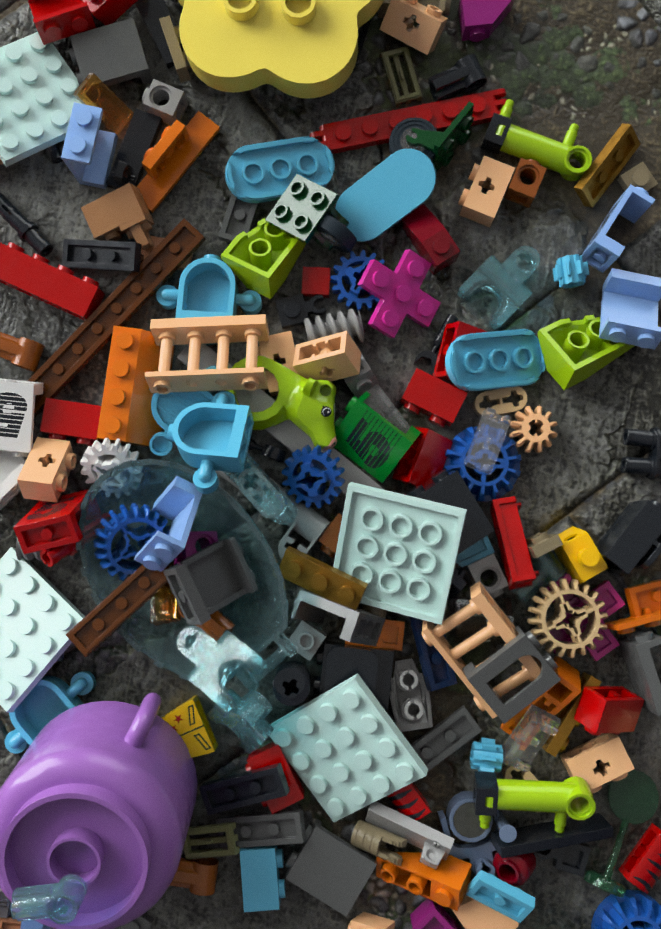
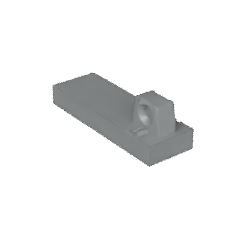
M377 801L369 806L365 821L406 838L408 843L422 849L421 863L437 869L442 859L446 861L454 843V838Z

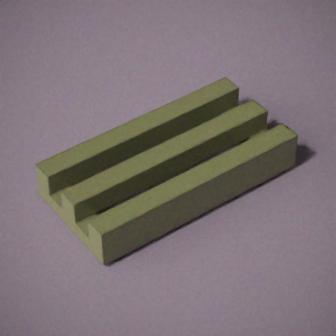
M408 46L382 52L381 60L395 108L400 107L402 103H406V105L411 104L413 100H416V102L422 101V93ZM399 55H403L413 93L410 94L398 57ZM389 58L393 59L403 96L399 94Z
M228 822L189 827L184 844L185 860L233 856L240 853V847L236 846L235 843L238 840V835L234 834L233 831L236 828V823ZM217 832L226 833V835L201 837L190 839L189 835ZM217 843H227L228 847L191 850V846Z

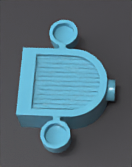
M214 254L204 255V258L197 259L186 266L180 276L178 289L172 285H163L156 293L157 301L162 308L167 310L176 308L175 318L237 316L238 306L247 315H255L262 309V299L259 293L248 290L240 294L231 268L221 261L219 256Z
M211 365L206 369H216V365ZM215 391L154 393L151 400L152 414L158 425L165 431L153 435L149 442L150 450L158 456L167 455L174 445V442L168 441L169 425L174 423L176 417L185 408L196 403H212V399L217 393Z
M221 391L214 395L212 403H196L185 408L176 417L174 423L169 425L168 441L175 442L182 459L188 465L198 468L193 475V482L200 493L209 494L218 488L219 478L216 471L243 473L254 425L250 406L237 405L233 393Z
M81 671L72 677L70 687L60 678L43 676L14 712H9L10 720L15 729L9 732L5 738L6 749L14 754L21 753L31 745L39 732L52 719L68 709L84 704L77 695H86L95 688V676L89 671Z

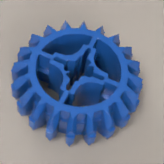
M132 503L129 511L125 505H120L121 513L116 514L115 511L110 510L109 515L112 519L110 521L104 518L100 520L105 528L95 529V534L99 537L93 540L94 547L98 548L94 552L95 557L101 559L99 562L101 568H108L107 572L112 577L118 573L119 579L124 581L128 574L129 576L133 574L142 563L122 561L121 559L126 560L129 557L135 556L157 531L169 534L170 526H166L168 520L163 516L159 517V511H150V507L147 504H144L139 510L138 505ZM134 522L147 523L145 527L143 525L138 528L127 526V524ZM120 531V541L115 544L116 548L111 550L112 540L115 534ZM127 534H130V536L133 539L138 541L137 544L140 547V550H138L135 545L133 546L131 543H129L130 539L128 538Z

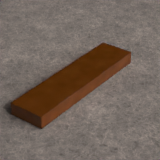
M142 564L75 625L66 636L85 657H88L168 583L163 571L149 570Z

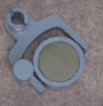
M462 791L454 795L448 802L446 808L447 820L443 810L437 811L443 833L451 837L449 825L456 837L469 843H453L449 854L459 859L469 858L475 875L480 870H483L495 876L492 851L496 849L491 843L490 836L485 838L491 831L493 820L496 826L495 831H499V837L503 842H513L517 837V831L508 823L503 812L497 810V816H493V818L491 816L489 828L482 829L480 827L479 815H475L473 792Z

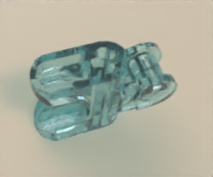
M522 246L516 249L503 264L494 255H491L460 286L457 295L462 300H468L479 291L492 292L497 297L498 309L489 320V326L494 331L498 330L533 294L524 283L539 266V253L530 246ZM527 261V265L523 267L519 265V262Z
M248 452L244 469L241 473L223 471L239 487L240 491L262 516L280 525H287L294 521L297 515L296 505L259 467L260 464Z
M197 626L186 627L177 636L176 644L178 650L196 665L186 678L227 713H230L237 704L236 700L227 692L226 680L229 674L237 668H248L255 674L260 675L268 667V664L262 657L228 630H225L217 641Z
M230 688L207 714L215 724L221 723L229 727L239 737L241 742L239 746L248 754L259 748L275 728L265 719L272 711V705L262 694L255 690H249L243 697H240Z

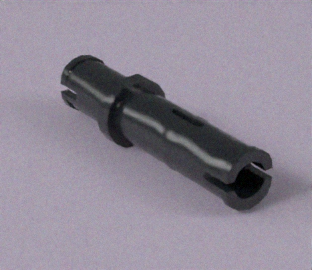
M0 192V215L18 233V238L23 242H27L40 256L46 257L49 255L54 247L38 231L39 227L36 223L30 222Z

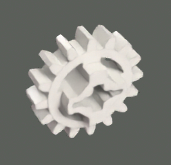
M106 437L102 444L95 440L92 447H87L80 461V465L83 466L81 474L88 475L85 482L87 484L94 483L95 491L102 488L106 496H108L110 491H114L116 497H119L122 490L128 495L132 488L136 489L144 474V470H142L144 461L137 460L139 456L138 451L131 452L129 450L131 447L130 443L122 446L120 439L117 438L115 443H111L109 438Z

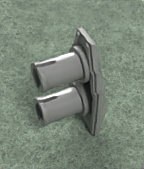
M413 659L395 661L394 678H391L390 701L396 726L401 732L433 727L430 693L425 686L422 673L419 674Z

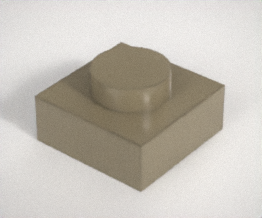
M644 162L631 168L617 179L624 191L630 184L635 187H641L647 192L658 185V182Z

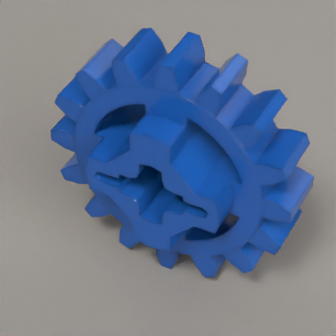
M362 250L360 256L356 257V254L351 251L349 260L343 256L340 258L342 266L334 265L333 271L337 275L331 276V283L337 285L332 287V293H340L337 297V302L341 303L345 300L347 302L346 309L349 310L352 305H355L357 312L361 311L362 306H366V309L371 311L372 303L378 304L380 299L360 286L356 290V280L361 279L369 261L375 259L376 253L373 252L370 257H366L365 250ZM383 259L378 261L383 265L385 264V261ZM355 265H362L356 268H352ZM342 279L345 280V283L349 284V293L344 289ZM366 294L371 295V296L366 297V298H359L360 296H363V295H366Z
M306 445L302 448V451L297 449L292 453L293 457L286 459L285 463L289 467L284 468L282 474L288 476V478L282 484L285 486L290 485L291 489L287 494L288 496L296 494L295 502L297 504L305 500L306 508H310L314 502L317 508H321L325 502L331 504L334 496L337 497L342 492L339 486L345 483V479L339 477V475L345 469L342 467L337 468L336 464L340 460L339 457L330 458L332 450L328 449L325 453H322L320 445L314 447L313 451L309 445ZM302 461L303 464L300 465L301 472L297 473L298 465ZM328 480H331L328 490L324 491V489L326 488L325 483Z

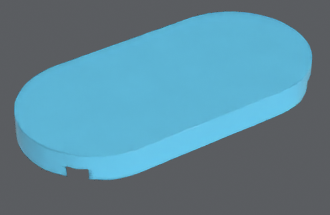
M309 136L246 145L238 148L229 158L225 168V180L231 193L244 202L261 203L279 200L296 174L326 187L334 173V157L326 145L318 142V139Z
M409 148L398 150L345 190L339 197L335 209L349 222L347 228L354 234L357 241L374 240L431 197L436 184L435 166L431 159L421 151Z
M528 329L462 335L450 344L445 357L448 377L455 386L465 391L531 385L539 379L538 377L545 371L546 365L539 339L534 335V332Z

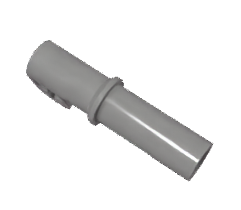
M245 460L243 473L216 471L218 475L266 509L268 516H275L290 527L278 545V553L281 559L289 547L288 544H293L299 539L292 534L294 531L311 542L309 546L302 542L297 547L299 551L308 555L331 523L311 507L306 508V504L303 501L297 504L295 502L296 496H288L287 493L290 490L288 486L282 487L247 460ZM244 476H247L249 479L254 481L268 493L273 495L277 500L288 506L290 509L294 511V513L287 510L279 502L275 501L273 498L268 496L254 484L249 482L247 479L244 478Z

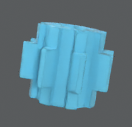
M579 254L558 258L555 268L552 269L554 282L559 281V287L563 289L584 285L586 283L585 278L589 275L588 261L583 262L582 255L579 256Z
M481 737L479 742L473 741L470 751V768L480 772L499 773L503 763L502 745L495 744V739Z

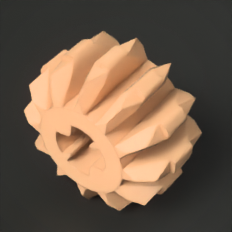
M530 406L524 408V414L517 411L514 414L517 421L509 423L511 428L516 429V431L509 434V437L519 438L515 447L518 448L525 444V453H530L532 448H534L536 453H540L543 450V446L546 448L551 447L552 442L549 438H556L558 435L555 431L550 430V428L558 425L557 421H548L552 412L548 411L542 415L541 406H537L534 412ZM535 424L537 426L536 433L531 435L528 431L531 429L530 426Z

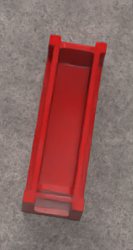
M515 496L494 499L490 506V513L509 590L532 586V581L536 580L539 575V571L533 570L518 512L522 505L520 502L516 503Z

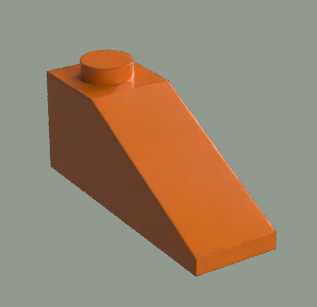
M558 656L553 658L559 666L554 671L561 680L506 723L502 722L500 729L522 745L581 693L580 672Z

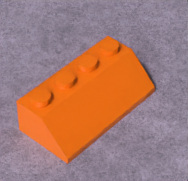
M113 326L97 438L104 441L108 437L110 442L115 443L118 438L121 444L130 443L131 445L149 447V442L153 435L163 431V428L158 425L153 417L151 400L154 393H151L145 379V372L158 371L161 346H156L150 331ZM175 345L172 346V356H171L170 371H171V369H172V362H173V355H174Z

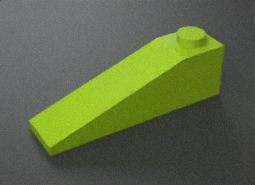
M265 218L257 222V227L248 233L243 231L238 234L221 254V259L247 288L271 299L288 277L306 243L267 223Z
M587 315L583 320L571 321L570 318L560 319L540 329L537 333L546 369L563 390L584 381L633 348L634 345L600 339V317L595 318L594 315Z

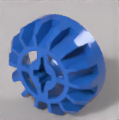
M489 425L466 428L452 439L451 449H447L445 454L447 459L443 470L446 469L448 472L458 471L477 502H487L500 498L514 487L513 485L521 473L519 469L522 459L521 454H518L515 447V441L505 435V431L489 427ZM483 443V450L474 453L472 456H466L472 446ZM488 443L496 446L501 451L504 459L497 458L493 452L488 450ZM484 457L483 460L492 465L481 470V465L470 462L478 461ZM466 468H468L473 475L481 477V482L473 479L468 474ZM503 469L498 478L486 482V475L491 474L494 470L499 471Z
M621 890L606 897L597 907L592 918L591 929H661V905L650 895L641 891Z

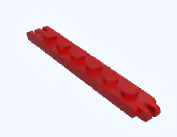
M501 88L323 124L319 127L320 131L310 133V137L318 139L320 143L330 149L332 154L389 143L394 127L399 122L408 118L425 119L437 131L444 132L469 101L474 104L472 114L474 121L471 126L491 122L494 113L500 114V109H502L508 99H501L506 96L505 89Z

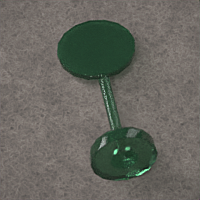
M637 770L628 772V776L620 781H611L607 794L609 806L615 816L620 818L622 822L605 873L587 870L583 878L588 883L621 898L625 897L626 887L611 877L629 823L639 824L646 822L653 817L659 803L657 786L651 777Z

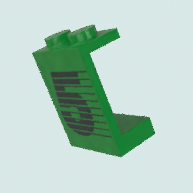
M366 391L359 399L354 396L344 409L348 412L346 417L343 419L340 416L334 423L337 443L334 447L383 483L421 432L411 426L406 434L365 404L371 395Z

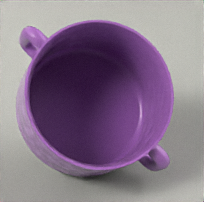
M148 693L140 707L118 701H97L78 705L59 714L39 732L1 786L0 889L12 904L31 919L54 929H114L128 924L146 913L159 901L171 884L179 866L196 802L197 774L193 758H191L181 736L172 726L157 715L162 702L160 695L157 693Z

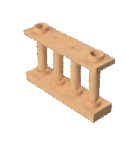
M266 314L151 319V333L156 346H161L158 371L145 372V379L151 393L168 394L170 392L255 391L257 389H267L268 384L264 367H257L258 342L269 341ZM247 342L245 368L228 369L230 343ZM218 343L216 369L199 370L201 344ZM189 344L187 370L170 371L172 346Z
M478 581L470 587L471 599L468 605L445 619L442 625L438 624L435 626L432 622L422 620L421 634L430 647L434 645L471 691L478 708L482 712L486 710L491 718L494 719L497 717L496 713L468 681L462 669L466 664L461 657L493 636H501L505 641V646L519 634L514 624L481 582ZM476 613L478 615L483 614L488 620L487 626L454 648L443 636ZM531 655L520 657L519 661L523 664L521 666L522 670L493 687L499 696L502 697L527 680H535L541 672V662L539 659Z

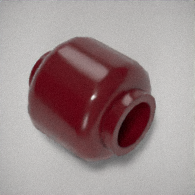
M497 852L493 859L495 874L500 880L514 887L522 886L528 881L536 867L534 852L501 858Z

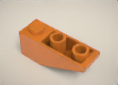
M395 852L402 856L401 866L376 856V877L458 912L470 883L471 863L448 855L446 861L442 859L437 869H433L420 862L422 852Z

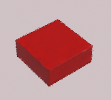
M303 266L301 291L303 297L322 295L323 298H329L331 268Z

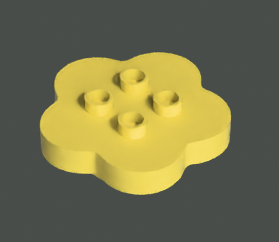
M178 0L183 7L179 23L180 39L193 72L202 82L216 90L235 93L270 84L293 97L318 98L334 92L349 78L355 67L358 55V29L376 14L384 0Z

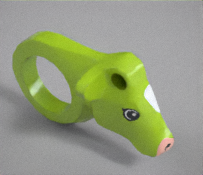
M258 356L257 367H264V370L269 371L275 376L278 381L279 393L271 407L264 411L251 412L254 420L252 430H263L278 425L285 420H291L311 438L315 447L320 445L322 451L331 450L337 443L334 425L335 385L328 380H315L311 377L309 379L304 378L272 359ZM246 358L235 363L232 368H245ZM225 390L233 393L237 405H240L236 397V390Z

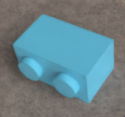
M277 845L240 848L244 912L279 910L281 898H286L285 879H280L279 868L284 867L283 849H278Z

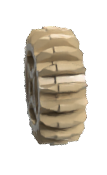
M561 578L559 587L555 581H550V592L545 587H540L539 591L543 597L533 596L532 600L538 603L536 608L528 607V611L535 613V617L527 619V623L537 625L530 632L534 636L540 635L537 638L541 644L540 646L546 644L545 651L552 653L555 650L556 656L560 658L564 656L565 652L569 658H575L576 650L580 655L584 656L586 655L585 646L592 650L596 649V645L592 640L595 638L602 641L603 636L598 633L599 628L603 630L608 628L606 624L600 623L601 619L608 617V613L599 612V609L605 606L604 601H595L599 593L597 591L589 592L590 585L586 583L579 587V580L572 579L570 584H568L567 579ZM574 594L583 601L585 606L571 608L568 601L564 600L563 595ZM555 600L553 603L555 613L546 622L547 609ZM565 612L573 614L569 618V624L562 622L566 618ZM588 617L586 629L582 633L580 624L583 619ZM563 628L572 640L558 641L549 631Z

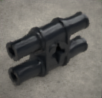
M653 427L650 430L626 428L623 433V444L648 447L649 455L648 458L623 457L621 460V472L646 475L650 480L661 479V429L659 427Z

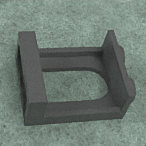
M300 589L299 595L293 603L291 618L323 624L328 611L346 619L339 638L351 643L370 646L377 645L386 618L360 608L357 610L313 592Z
M519 626L515 627L519 635L478 667L471 661L462 668L468 681L503 723H506L561 680L554 671L559 666L548 653L542 656L537 649L541 645L530 630L524 633ZM531 655L538 658L541 662L540 675L512 698L504 702L490 685L489 681L522 656Z

